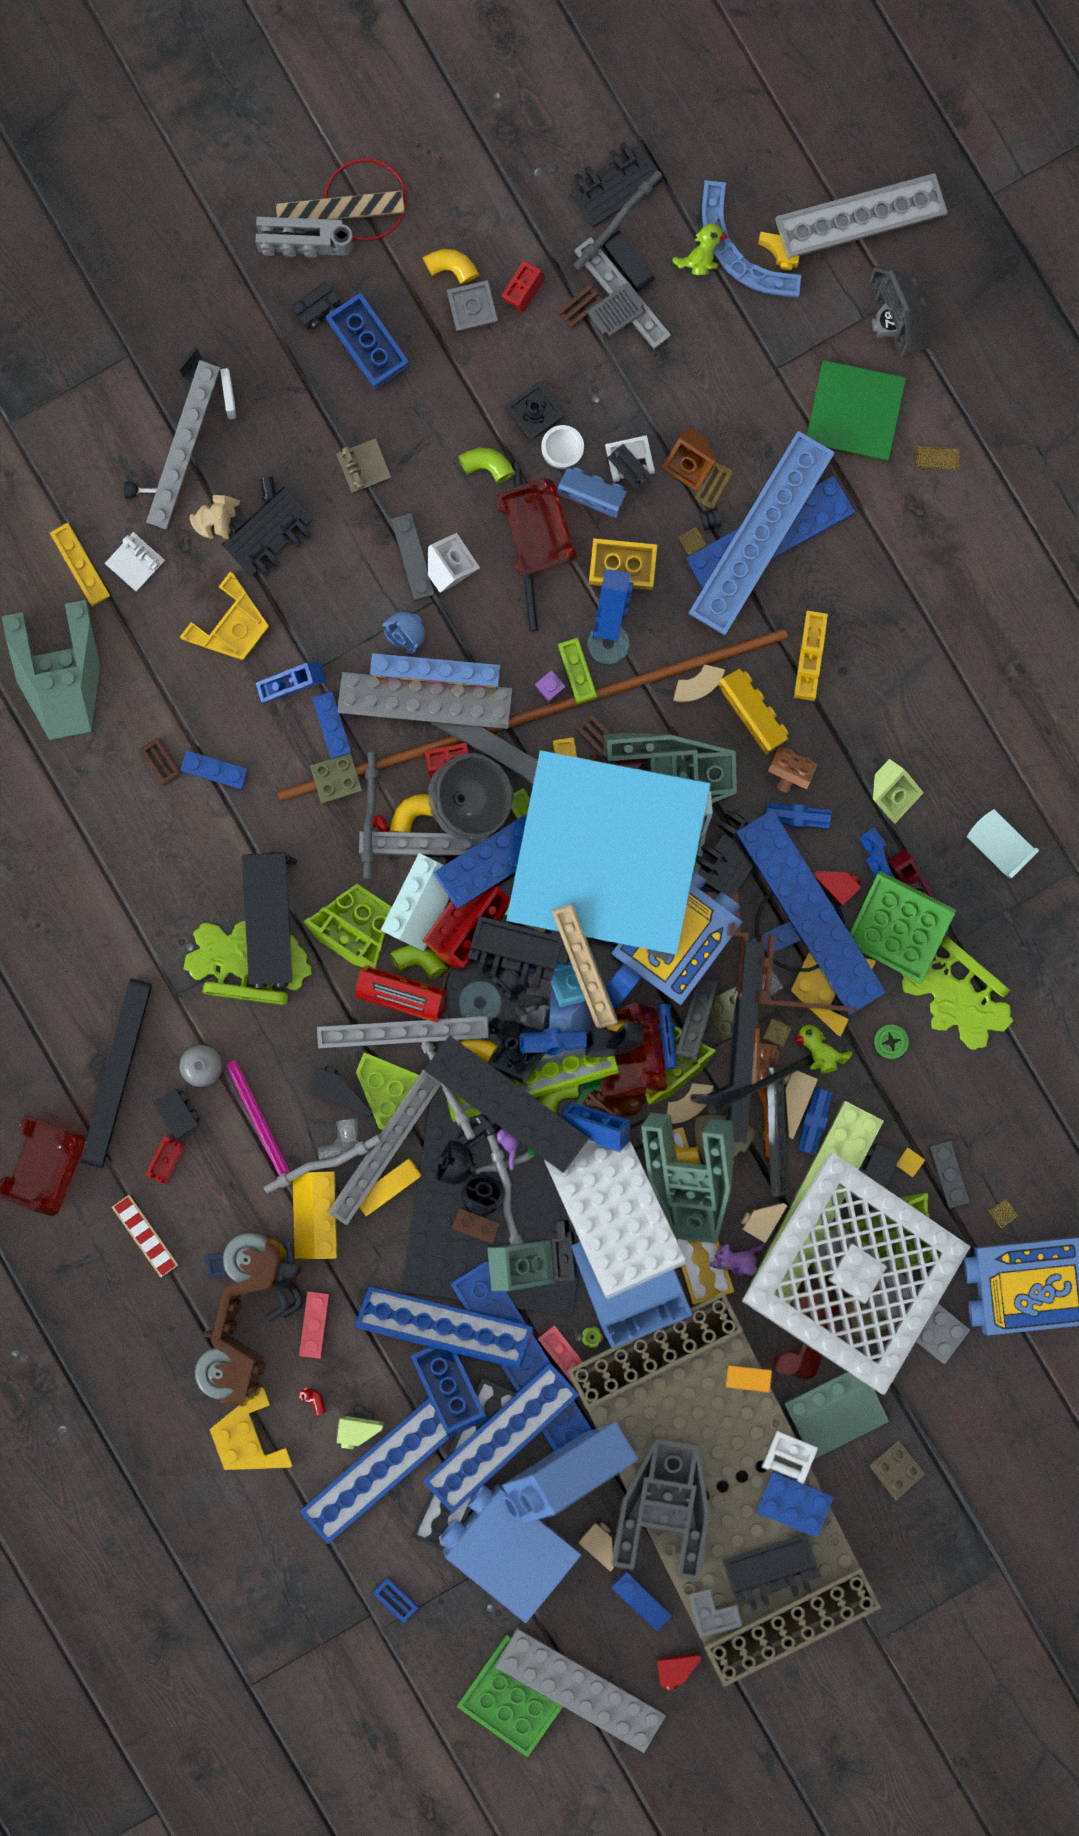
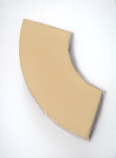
M704 664L702 671L696 677L689 680H678L673 702H694L712 693L723 678L725 669Z
M691 1083L690 1090L684 1098L675 1102H668L667 1115H671L672 1124L687 1121L699 1114L706 1104L694 1103L690 1100V1096L692 1094L706 1095L713 1091V1085Z

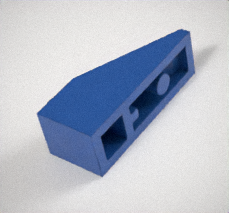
M306 662L255 684L261 703H265L325 683L326 679L320 662Z
M573 1102L562 1113V1118L601 1147L621 1152L630 1141V1120Z
M627 1569L611 1584L613 1590L656 1631L673 1616Z

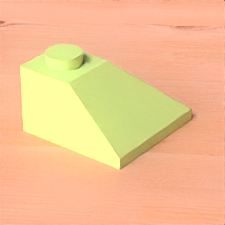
M889 759L875 774L873 800L889 819L896 824L924 792L905 769Z
M342 1415L339 1419L337 1443H340L342 1448L354 1449V1446L361 1445L380 1432L385 1422Z

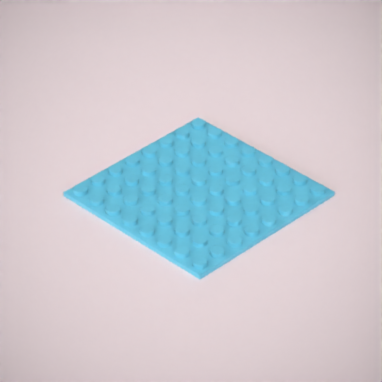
M540 751L506 921L559 931L552 910L573 903L586 937L677 955L710 783Z

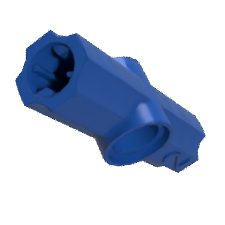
M767 803L766 813L773 810L781 824H788L787 826L797 828H830L831 810L809 808V806L790 804L789 806Z
M557 1027L545 1029L543 1032L521 1033L519 1046L523 1053L546 1052L547 1055L554 1056L569 1050H585L587 1047V1036L583 1030L561 1031Z
M819 1088L814 1089L810 1107L807 1109L804 1117L803 1132L798 1150L816 1155L821 1134L824 1133L826 1127L827 1112L833 1092Z

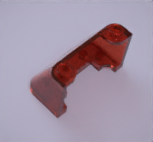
M541 478L496 494L497 500H495L497 510L507 516L519 554L517 561H514L516 571L521 573V576L577 561L576 551L558 493L551 479Z
M638 1002L613 1008L618 1020L628 1019L629 1022L642 1024L644 1043L630 1052L615 1056L619 1073L602 1079L599 1085L602 1097L611 1099L665 1091L667 1089L666 1070L664 1069L661 1031L658 1030V1024L660 1023L657 1012L654 1008ZM594 1020L592 1022V1028L596 1027Z
M25 1114L24 1119L20 1123L21 1135L27 1138L12 1177L5 1176L0 1180V1197L31 1211L55 1216L63 1205L84 1150L86 1139L83 1135Z
M801 1286L799 1293L806 1292L805 1287ZM821 1293L813 1294L815 1305L824 1304ZM807 1296L800 1297L802 1309L809 1307ZM828 1296L829 1302L836 1301ZM839 1304L830 1306L832 1317L837 1316ZM825 1308L816 1309L818 1321L827 1319ZM828 1323L820 1324V1326L829 1331ZM803 1343L800 1354L789 1351V1353L783 1354L780 1358L775 1357L772 1368L777 1372L808 1380L817 1373L823 1355L806 1343Z

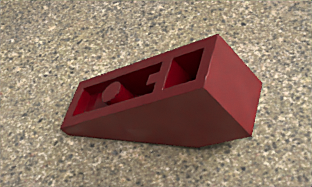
M905 849L887 859V863L897 880L936 899L915 860Z

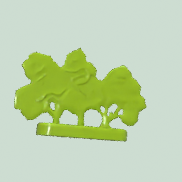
M245 921L236 924L232 934L229 936L222 931L220 926L210 923L201 924L199 929L193 932L195 941L200 946V949L186 955L184 969L189 971L195 980H200L208 974H214L218 979V983L205 982L202 993L219 997L287 1005L288 994L273 990L272 986L275 983L267 984V987L262 989L247 987L248 960ZM290 935L293 981L288 983L286 987L290 990H297L302 986L303 979L311 975L312 972L311 966L306 963L307 954L299 946L294 936ZM217 966L221 967L220 973L216 971ZM229 973H233L242 979L241 986L224 984V979Z
M945 935L941 946L949 952V958L937 957L936 954V960L932 962L922 983L902 974L903 991L916 996L932 993L934 996V1000L930 1003V1012L934 1016L931 1019L932 1029L947 1031L953 1025H958L960 1039L969 1049L975 1050L978 1047H986L989 1038L988 1030L1004 1032L1013 1022V1019L1010 1017V1005L1002 1002H993L990 998V993L994 990L1001 997H1005L1011 990ZM957 961H960L970 970L962 980L956 979L951 974V965ZM935 963L946 964L942 969L935 970L932 968V965ZM945 969H948L947 975L944 973ZM974 975L988 985L985 990L978 993L974 991L970 983ZM985 998L987 1002L985 1005H982L981 1002Z

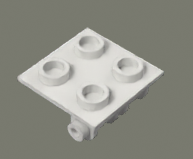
M133 532L130 536L127 535L123 539V544L105 564L137 592L165 560Z

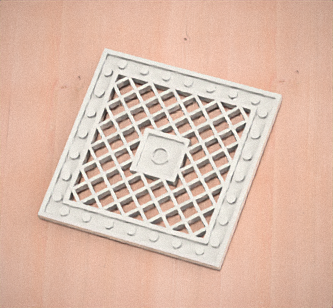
M830 1153L742 1301L879 1393L885 1394L971 1246L834 1153ZM844 1192L846 1203L838 1205L836 1193ZM851 1193L861 1200L852 1201ZM831 1198L832 1206L825 1208ZM861 1203L864 1215L855 1216L853 1205ZM868 1205L877 1210V1212L869 1213ZM848 1207L850 1218L841 1220L839 1208ZM833 1210L836 1221L827 1223L825 1212ZM879 1215L881 1226L873 1228L871 1217ZM885 1216L894 1223L887 1225ZM820 1217L822 1225L814 1226ZM865 1218L867 1230L859 1231L856 1220ZM851 1222L853 1233L845 1235L842 1224ZM837 1225L839 1236L830 1238L828 1227ZM896 1227L898 1238L890 1240L888 1228ZM823 1229L825 1240L816 1242L814 1230ZM903 1229L912 1235L904 1236ZM882 1230L884 1241L876 1243L874 1232ZM868 1233L870 1245L862 1246L860 1235ZM809 1235L810 1243L803 1245ZM854 1237L855 1245L849 1243L847 1246L846 1238ZM913 1238L915 1250L907 1251L905 1240ZM840 1240L842 1252L834 1253L831 1242ZM920 1240L927 1244L928 1247L921 1248ZM899 1242L901 1253L893 1255L891 1244ZM826 1243L828 1255L819 1257L817 1245ZM885 1245L887 1257L879 1258L877 1247ZM812 1247L814 1258L805 1260L803 1249ZM871 1249L873 1257L863 1250ZM930 1250L932 1261L924 1263L922 1252ZM798 1254L800 1262L792 1263ZM917 1254L919 1265L910 1266L908 1255ZM842 1256L836 1265L835 1257ZM902 1257L905 1268L896 1270L894 1259ZM829 1259L831 1270L823 1272L821 1260ZM888 1260L891 1271L884 1273L887 1266L881 1262ZM815 1262L817 1273L808 1275L806 1264ZM801 1266L803 1277L794 1279L792 1267ZM932 1266L927 1274L925 1267ZM920 1268L922 1280L914 1281L911 1270ZM787 1272L789 1280L781 1282ZM906 1272L908 1283L900 1285L898 1274ZM831 1274L828 1281L834 1285L826 1287L824 1276ZM892 1275L894 1286L886 1288L883 1277ZM818 1277L820 1289L812 1290L809 1279ZM804 1281L806 1292L797 1294L795 1283ZM877 1283H879L880 1290L873 1291ZM790 1284L792 1295L783 1297L781 1286ZM921 1284L916 1293L915 1285ZM909 1287L911 1298L903 1300L901 1289ZM835 1289L838 1300L829 1302L827 1291ZM842 1290L852 1297L843 1299ZM895 1290L897 1302L889 1303L887 1292ZM821 1292L824 1304L815 1305L813 1294ZM881 1294L883 1305L875 1307L873 1295ZM807 1296L809 1307L801 1309L799 1298ZM793 1299L795 1308L784 1301ZM853 1301L855 1312L847 1314L844 1303ZM868 1301L869 1308L861 1310L859 1302L865 1304ZM910 1303L909 1307L905 1312L904 1304ZM839 1304L841 1315L832 1317L830 1306ZM898 1305L900 1317L892 1318L890 1307ZM825 1308L827 1319L818 1321L816 1309ZM884 1309L886 1320L878 1322L876 1311ZM810 1311L812 1320L802 1313ZM870 1312L872 1324L864 1325L862 1314ZM856 1316L858 1327L850 1329L848 1317ZM842 1319L844 1330L835 1332L833 1321ZM900 1321L896 1329H894L893 1322ZM828 1323L829 1331L820 1326V1324ZM887 1324L890 1335L881 1337L879 1326ZM873 1327L875 1339L867 1340L865 1329ZM859 1331L861 1342L853 1344L851 1333ZM845 1334L847 1343L837 1336ZM889 1339L888 1343L884 1348L882 1341ZM877 1343L879 1354L870 1356L868 1344ZM862 1346L864 1354H862L855 1348Z

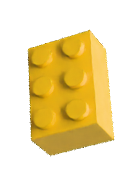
M593 538L589 585L602 586L605 569L630 573V582H633L632 589L653 591L657 545Z

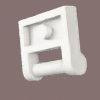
M647 435L605 444L607 457L624 444L637 460L645 459L646 465L643 466L650 474H655ZM609 461L613 483L625 478Z
M776 1431L762 1467L767 1470L771 1468L797 1479V1482L803 1484L818 1448ZM775 1454L803 1465L801 1470L799 1471L774 1461Z

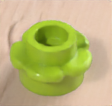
M597 1327L586 1328L582 1333V1342L590 1348L598 1347L599 1343L603 1340V1334L600 1333V1329Z

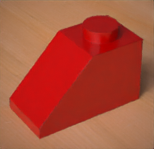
M816 871L813 874L820 885L840 906H843L861 889L858 885L861 881L853 873L849 875L847 872Z
M700 1653L657 1658L660 1686L665 1687V1690L678 1689V1685H682L701 1661Z

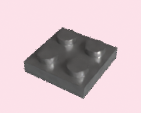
M488 280L447 290L457 332L498 323Z

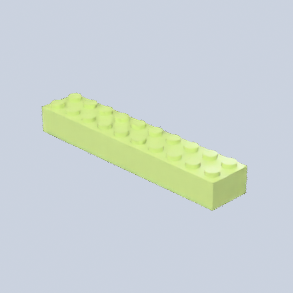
M843 1101L746 1293L828 1155L834 1153L859 1170L884 1122L883 1120L847 1101ZM844 1192L836 1193L838 1205L845 1198ZM831 1198L825 1208L832 1206ZM834 1211L825 1212L827 1223L832 1222L835 1217ZM820 1217L814 1226L822 1225ZM823 1229L814 1230L816 1242L823 1240ZM809 1235L803 1245L810 1243ZM812 1247L804 1248L805 1260L812 1259ZM798 1254L792 1263L800 1262ZM811 1263L806 1264L807 1270ZM801 1266L792 1267L794 1279L803 1277ZM787 1272L781 1282L789 1280ZM801 1281L795 1283L796 1289H798ZM790 1284L781 1286L783 1297L792 1295ZM792 1299L784 1302L790 1305Z

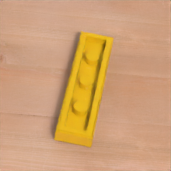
M67 522L50 532L91 606L93 607L111 597L69 523Z

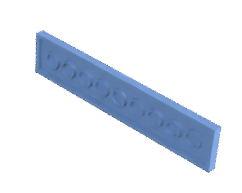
M800 431L796 433L689 611V615L726 635L835 452Z

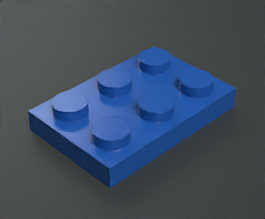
M772 1471L756 1513L818 1538L834 1497Z

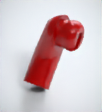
M379 814L374 816L372 827H377L378 832H389L384 817Z
M304 1388L299 1393V1398L303 1402L306 1401L313 1404L315 1415L326 1413L323 1398L319 1392L311 1388Z

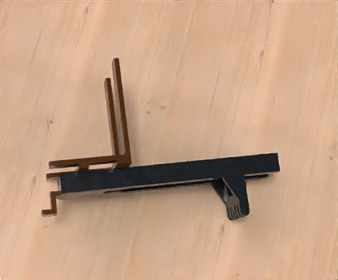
M728 923L727 936L742 937L739 945L728 1085L706 1095L692 1094L690 1100L694 1103L712 1105L752 1085L758 1003L856 1012V1007L771 1000L775 934H769L767 958H764L766 935L760 934L759 942L749 941V933L735 932V923ZM763 967H766L764 991H761ZM751 1095L726 1107L725 1120L732 1121L734 1142L747 1143Z

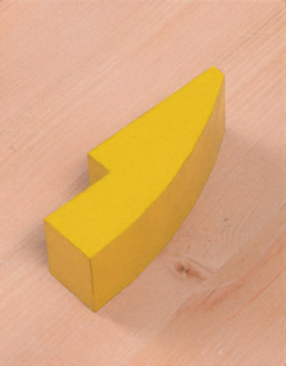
M409 1158L376 1182L359 1208L365 1216H368L420 1178L422 1174Z

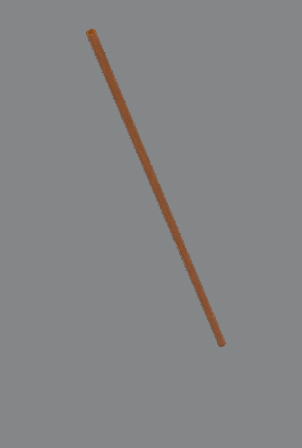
M784 628L595 689L597 698L577 704L575 697L572 696L510 716L508 728L704 666V664L707 665L788 639L787 632ZM483 727L491 733L505 730V728ZM451 735L376 759V769L380 770L424 756V751L457 745L463 742ZM368 762L355 766L357 776L365 775V770L368 769ZM314 780L277 791L281 802L315 791L317 788Z

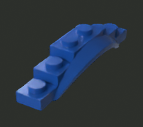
M874 827L859 838L863 847L871 855L866 861L872 870L874 880L879 871L893 877L883 849L887 844Z

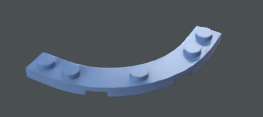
M705 180L702 201L703 227L714 223L721 228L723 233L727 234L723 213L726 182ZM730 238L721 241L714 248V256L720 265L742 284L766 294L799 298L801 275L773 272L755 264L753 265L737 250Z

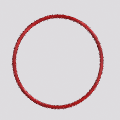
M362 158L347 162L333 173L325 188L324 199H327L328 189L332 180L343 168L357 162L378 163L391 170L398 178L404 193V212L406 211L407 192L403 180L392 167L379 160ZM402 213L395 225L385 233L369 238L353 236V239L371 241L382 238L399 225L405 213Z

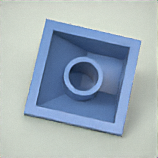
M551 989L549 1028L557 1027L561 1031L583 1030L587 1034L593 1026V1018L587 1002L584 1001L560 1008L554 990Z

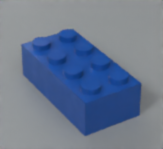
M361 292L325 316L327 323L375 391L410 367L409 361Z
M429 1347L410 1356L449 1438L488 1420L458 1353Z

